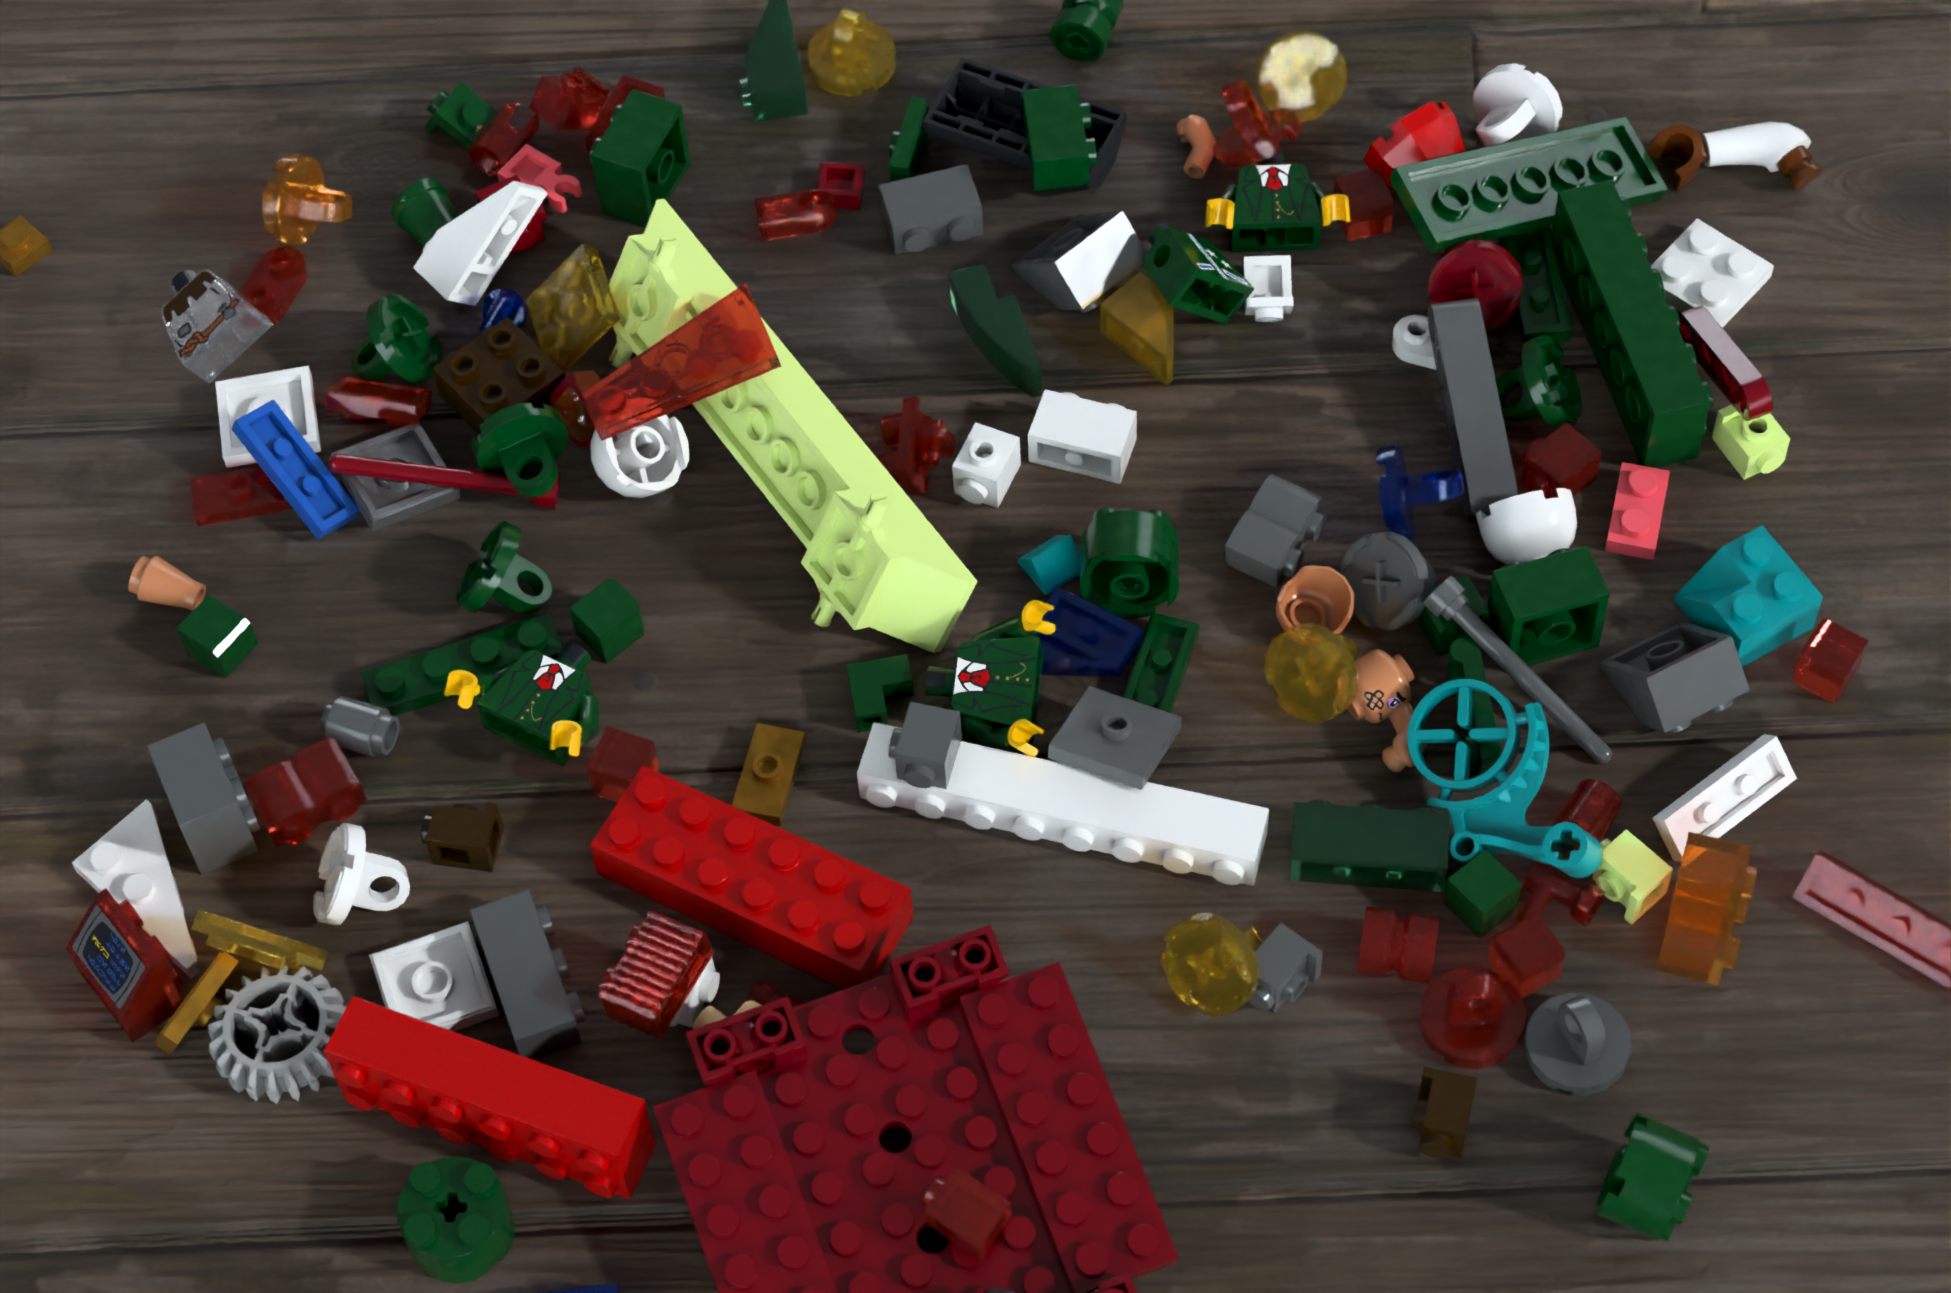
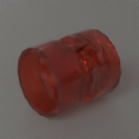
M1366 906L1357 973L1386 978L1392 970L1398 972L1401 980L1430 984L1440 917L1410 913L1405 920H1400L1395 910Z

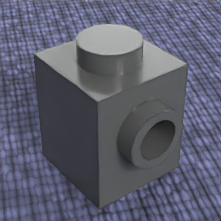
M910 702L902 729L894 728L889 744L888 755L889 758L895 759L897 779L904 780L918 788H930L933 786L947 789L962 739L959 711Z

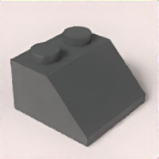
M1123 211L1080 214L1011 266L1017 275L1060 311L1080 310L1081 313H1084L1100 305L1105 300L1103 294L1111 287L1124 285L1134 279L1139 273L1136 268L1142 264L1147 251Z
M1683 621L1599 662L1601 671L1639 723L1665 734L1677 733L1687 729L1692 724V719L1706 712L1714 713L1729 708L1734 704V698L1750 691L1732 636Z

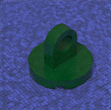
M391 294L387 297L383 296L368 306L366 320L370 336L355 350L351 360L352 370L368 383L379 381L393 371L414 383H423L433 376L432 368L441 362L443 354L441 343L435 335L430 338L429 333L425 329V327L430 325L426 316L411 301L397 294Z
M1540 335L1525 342L1521 353L1522 366L1508 371L1496 379L1502 415L1506 421L1520 422L1541 414L1543 419L1553 429L1563 430L1577 423V418L1580 417L1582 411L1581 392L1574 370H1571L1570 366L1563 368L1558 359L1564 356V351L1553 338ZM1522 386L1523 394L1521 400L1513 407H1506L1505 399L1510 390Z
M518 403L502 408L489 416L479 426L481 433L477 438L474 436L471 443L479 468L484 472L506 474L517 493L524 497L535 498L544 495L552 489L558 478L555 460L565 450L569 439L562 415L552 406L543 404L544 409L533 408L532 403ZM542 469L536 477L529 480L522 479L523 476L536 473Z
M503 521L499 522L481 543L482 547L480 550L485 552L482 558L478 557L476 561L473 560L472 564L469 563L456 593L459 606L470 613H476L492 597L517 612L532 614L548 601L552 593V585L547 574L537 565L516 554L522 537V529ZM517 580L529 584L535 596L525 594L518 586Z

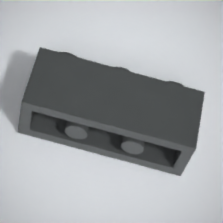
M528 889L470 909L519 1055L534 1060L582 1043L577 1024L586 1021L576 991L566 994L561 980L569 978L570 974L561 948L550 950L546 937L555 934L546 906L542 905L535 908Z

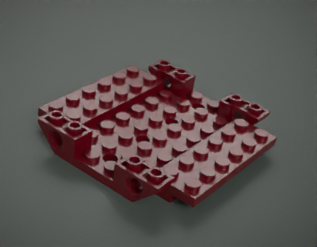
M990 924L891 959L889 974L792 1008L787 996L685 1032L703 1084L713 1085L653 1106V1110L717 1292L984 1293L983 1290L988 1288H1002L1011 1290L1014 1293H1137L1132 1280L1177 1264L1179 1260L1178 1254L1060 962L1058 961L1002 981L1009 976L1010 972ZM855 1030L867 1032L874 1041L872 1048L861 1055L849 1053L842 1044L845 1036ZM898 1127L909 1134L911 1142L907 1149L900 1153H890L881 1146L879 1142L880 1136L889 1128ZM928 1227H938L945 1231L949 1238V1243L939 1253H927L917 1243L919 1233Z

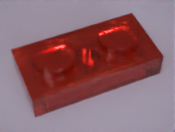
M343 376L326 391V410L342 412L344 417L350 419H364L367 417L387 419V423L394 426L416 424L432 407L431 390Z

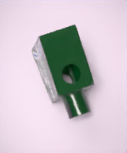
M1168 223L1157 226L1151 232L1149 242L1152 247L1144 256L1142 265L1170 306L1227 325L1246 301V298L1253 292V286L1208 240L1175 229Z

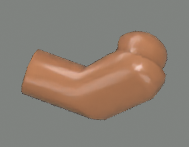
M1192 114L1177 123L1176 134L1177 136L1183 135L1181 141L1190 143L1192 147L1183 166L1184 172L1192 178L1200 179L1205 175L1217 150V142L1207 121L1201 116Z

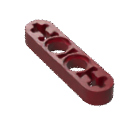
M1702 305L1678 313L1680 334L1684 343L1692 345L1698 364L1742 418L1750 421L1771 414L1773 402L1764 377L1709 311Z

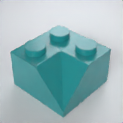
M1761 525L1721 547L1675 595L1674 602L1693 625L1732 636L1741 665L1744 667L1813 629L1823 595L1764 526Z

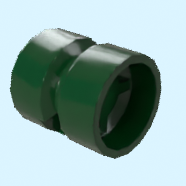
M1064 0L1050 31V40L1054 48L1062 55L1079 62H1093L1100 59L1123 9V0Z

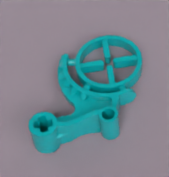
M1474 679L1448 681L1426 694L1415 708L1409 722L1407 734L1408 749L1412 761L1420 773L1441 787L1438 799L1428 798L1426 806L1449 813L1454 830V836L1450 841V852L1453 857L1466 865L1486 849L1494 858L1496 854L1522 856L1542 864L1553 865L1570 877L1584 878L1596 872L1601 865L1603 851L1601 844L1594 836L1575 823L1562 822L1554 826L1532 827L1527 825L1525 821L1526 810L1539 791L1549 759V732L1541 704L1539 702H1531L1525 705L1526 711L1517 713L1512 703L1501 692L1485 682ZM1474 691L1489 694L1498 701L1505 713L1507 728L1471 729ZM1459 692L1457 724L1465 730L1471 729L1469 736L1476 742H1506L1501 756L1489 770L1478 777L1469 779L1471 748L1462 741L1458 742L1455 751L1454 781L1440 778L1432 772L1424 759L1421 743H1455L1459 740V735L1451 729L1423 730L1425 721L1434 707L1448 696ZM1528 724V737L1524 753L1517 767L1510 775L1507 771L1512 766L1519 751L1521 725ZM1497 781L1501 784L1491 792L1475 799L1450 801L1453 792L1467 793L1479 791ZM1576 842L1580 844L1579 850H1573L1575 849ZM1573 850L1570 852L1569 858L1565 856L1566 851Z

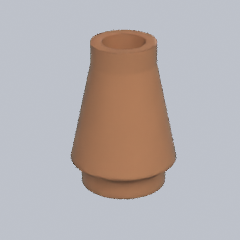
M142 556L131 573L128 590L131 593L137 594L139 601L181 607L193 611L203 601L206 585L195 581L159 556H154L152 559Z

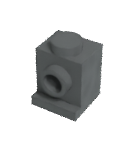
M1280 922L1242 966L1241 990L1254 1007L1264 1012L1270 1010L1275 1013L1286 999L1289 1002L1295 1001L1305 989L1309 979L1315 982L1321 975L1323 951Z

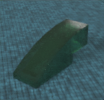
M985 263L950 271L951 302L961 325L973 344L988 362L1012 384L1033 398L1042 396L1041 366L1016 295L997 299Z

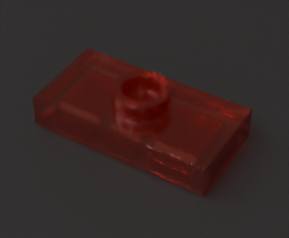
M260 466L190 478L194 517L198 526L293 509Z

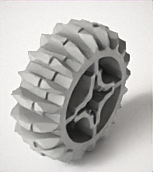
M283 963L278 974L271 976L270 971L262 966L260 979L252 982L250 978L242 975L241 984L243 989L239 992L226 989L225 998L229 1005L214 1006L213 1014L217 1022L208 1025V1034L212 1040L209 1043V1052L213 1060L217 1062L216 1068L220 1076L229 1079L231 1087L238 1093L246 1089L249 1097L257 1102L267 1091L270 1101L278 1104L283 1092L289 1091L291 1097L299 1101L300 1088L309 1085L310 1089L318 1092L320 1084L317 1078L324 1075L335 1078L324 1049L347 1007L343 1005L344 1000L340 991L336 990L335 987L331 988L328 979L323 977L322 974L313 978L311 971L303 966L293 975L291 968ZM305 1007L320 1016L317 1032L308 1029L307 1024L304 1023L305 1020L302 1014ZM244 1035L252 1037L254 1043H256L255 1047L258 1053L254 1060L241 1052Z

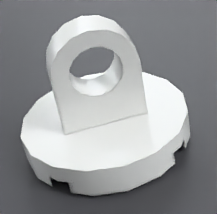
M1513 63L1499 65L1481 79L1473 94V110L1478 122L1476 132L1484 147L1557 131L1559 121L1562 118L1563 108L1558 92L1545 76L1539 72L1533 74L1530 71L1524 70L1526 66Z
M342 823L340 827H337L331 833L325 846L318 869L319 878L326 880L324 892L316 891L313 898L314 915L319 923L340 926L348 916L352 906L374 911L396 909L405 902L409 895L410 883L406 868L393 858L365 852L366 836L362 826ZM382 876H389L397 881L396 885L386 892H376L369 887L372 881Z

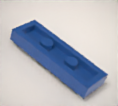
M274 399L235 420L231 430L317 540L357 517L360 510Z

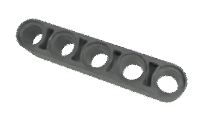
M1477 298L1430 303L1428 305V328L1464 512L1468 519L1476 518L1478 511H1482L1489 516L1491 515L1489 505L1516 496L1518 491L1480 303Z

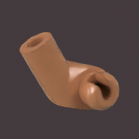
M1410 703L1401 705L1389 715L1397 735L1392 741L1393 745L1383 750L1382 759L1392 772H1401L1406 766L1413 767L1415 765L1410 756L1407 742L1409 722L1414 712ZM1421 743L1422 753L1426 749L1427 743Z

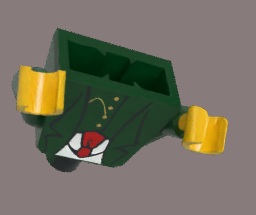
M1265 149L1257 155V165H1244L1241 167L1238 182L1229 183L1219 198L1207 201L1205 227L1215 224L1217 226H1226V229H1232V253L1319 250L1321 219H1323V226H1329L1331 222L1337 220L1350 222L1349 198L1343 194L1330 195L1317 180L1309 178L1306 166L1301 163L1284 164V155L1281 151Z
M1032 600L1025 605L1022 613L973 635L970 642L960 643L955 668L928 666L925 682L926 695L951 697V710L960 712L962 732L979 745L1009 752L1021 751L1027 756L1032 757L1038 754V749L1028 744V741L1034 742L1035 734L1039 733L1042 735L1044 733V730L1036 725L1044 648L1040 637L1033 635L1036 632L1045 635H1051L1055 632V624L1042 621L1046 612L1054 610L1053 605L1039 600Z
M573 642L566 643L556 659L537 650L526 651L519 660H513L485 674L475 676L465 670H454L449 673L444 695L447 697L459 695L458 705L464 709H469L473 701H478L477 706L484 729L559 765L565 766L570 755L579 756L580 747L593 740L599 734V701L593 693L590 677L583 672L591 661V656L578 644Z

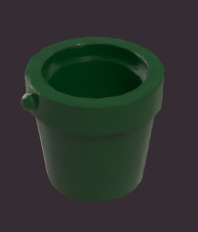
M424 178L407 186L397 196L390 211L397 225L411 234L423 247L438 229L459 216L448 198L447 191L435 178Z

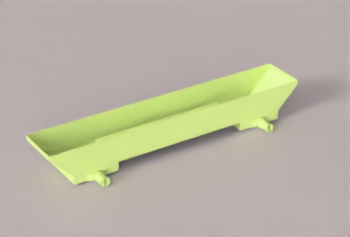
M657 199L643 234L628 236L599 307L611 322L617 335V342L609 357V361L616 368L624 369L629 365L632 353H635L647 369L663 367L804 544L807 551L801 564L814 579L820 592V600L811 615V619L815 620L814 623L821 627L829 626L837 611L841 613L853 630L870 627L932 653L940 652L978 581L665 199Z

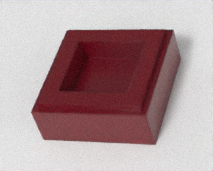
M820 162L815 192L816 207L861 210L866 178L865 164Z

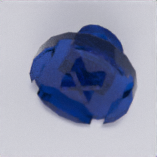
M1398 444L1382 446L1377 450L1376 463L1378 465L1385 464L1387 475L1379 476L1378 488L1386 527H1389L1391 532L1412 540L1415 533L1413 506L1448 500L1465 492L1460 470H1439L1408 476L1404 457Z

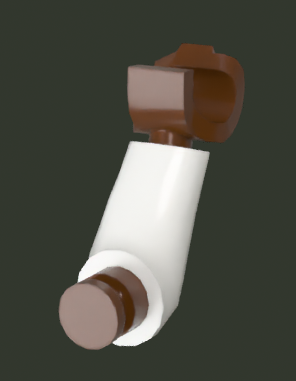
M1782 122L1750 124L1699 134L1694 128L1687 125L1673 124L1659 132L1651 140L1647 148L1650 158L1661 159L1668 156H1676L1686 163L1674 172L1671 184L1676 191L1682 189L1695 179L1701 163L1706 167L1721 165L1765 166L1769 172L1780 171L1784 177L1791 176L1790 185L1794 190L1809 184L1822 171L1818 163H1810L1812 155L1807 149L1811 144V139L1802 129Z

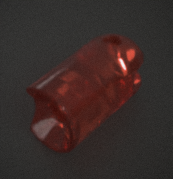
M515 100L507 103L468 147V154L472 162L488 175L498 177L497 172L525 144L532 140L539 129L540 119L538 113L531 118L522 131L513 128L508 123L523 101Z
M811 189L755 199L762 242L828 230L835 223L838 216L836 209L833 208L835 203L833 195L823 189Z
M1585 779L1579 783L1552 826L1562 822L1575 823L1600 842L1621 809V800L1618 794L1605 783L1594 779ZM1579 843L1577 844L1575 850H1579Z

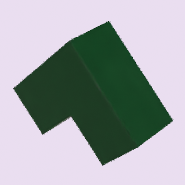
M907 654L846 664L858 733L871 731L873 722L888 725L885 701L914 696Z

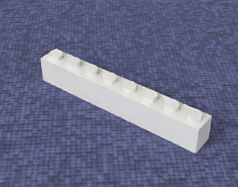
M873 722L857 771L860 798L868 800L873 805L883 808H890L892 806L915 810L922 816L933 819L947 817L965 821V823L977 829L986 830L992 827L1010 831L1026 840L1046 839L1063 843L1068 848L1084 852L1091 849L1109 853L1125 862L1145 861L1163 865L1167 870L1174 873L1186 874L1194 872L1208 875L1228 885L1243 883L1254 886L1268 833L1269 808L1147 782L1143 789L1139 790L1063 763L963 741L960 742L947 789L933 786L930 788H918L904 780L897 779L895 759L889 758L888 755L893 730L899 727Z

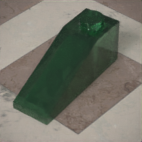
M769 0L745 57L747 78L739 79L743 106L752 105L755 123L808 114L805 84L787 0Z

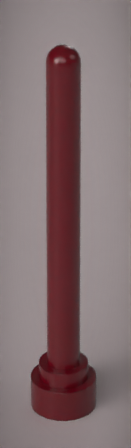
M334 454L328 461L330 470L335 473L522 496L514 489L506 474L344 454ZM558 471L557 481L550 491L535 498L527 497V501L536 502V507L556 510L560 493L561 472ZM531 473L530 477H522V479L529 480L539 474Z

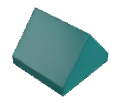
M1056 535L1017 559L1021 568L1046 596L1080 575L1081 557L1071 535Z

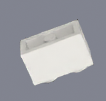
M1045 389L1028 432L1029 462L1120 484L1137 439V411L1126 409L1115 403L1104 404L1080 398L1073 393H1059Z

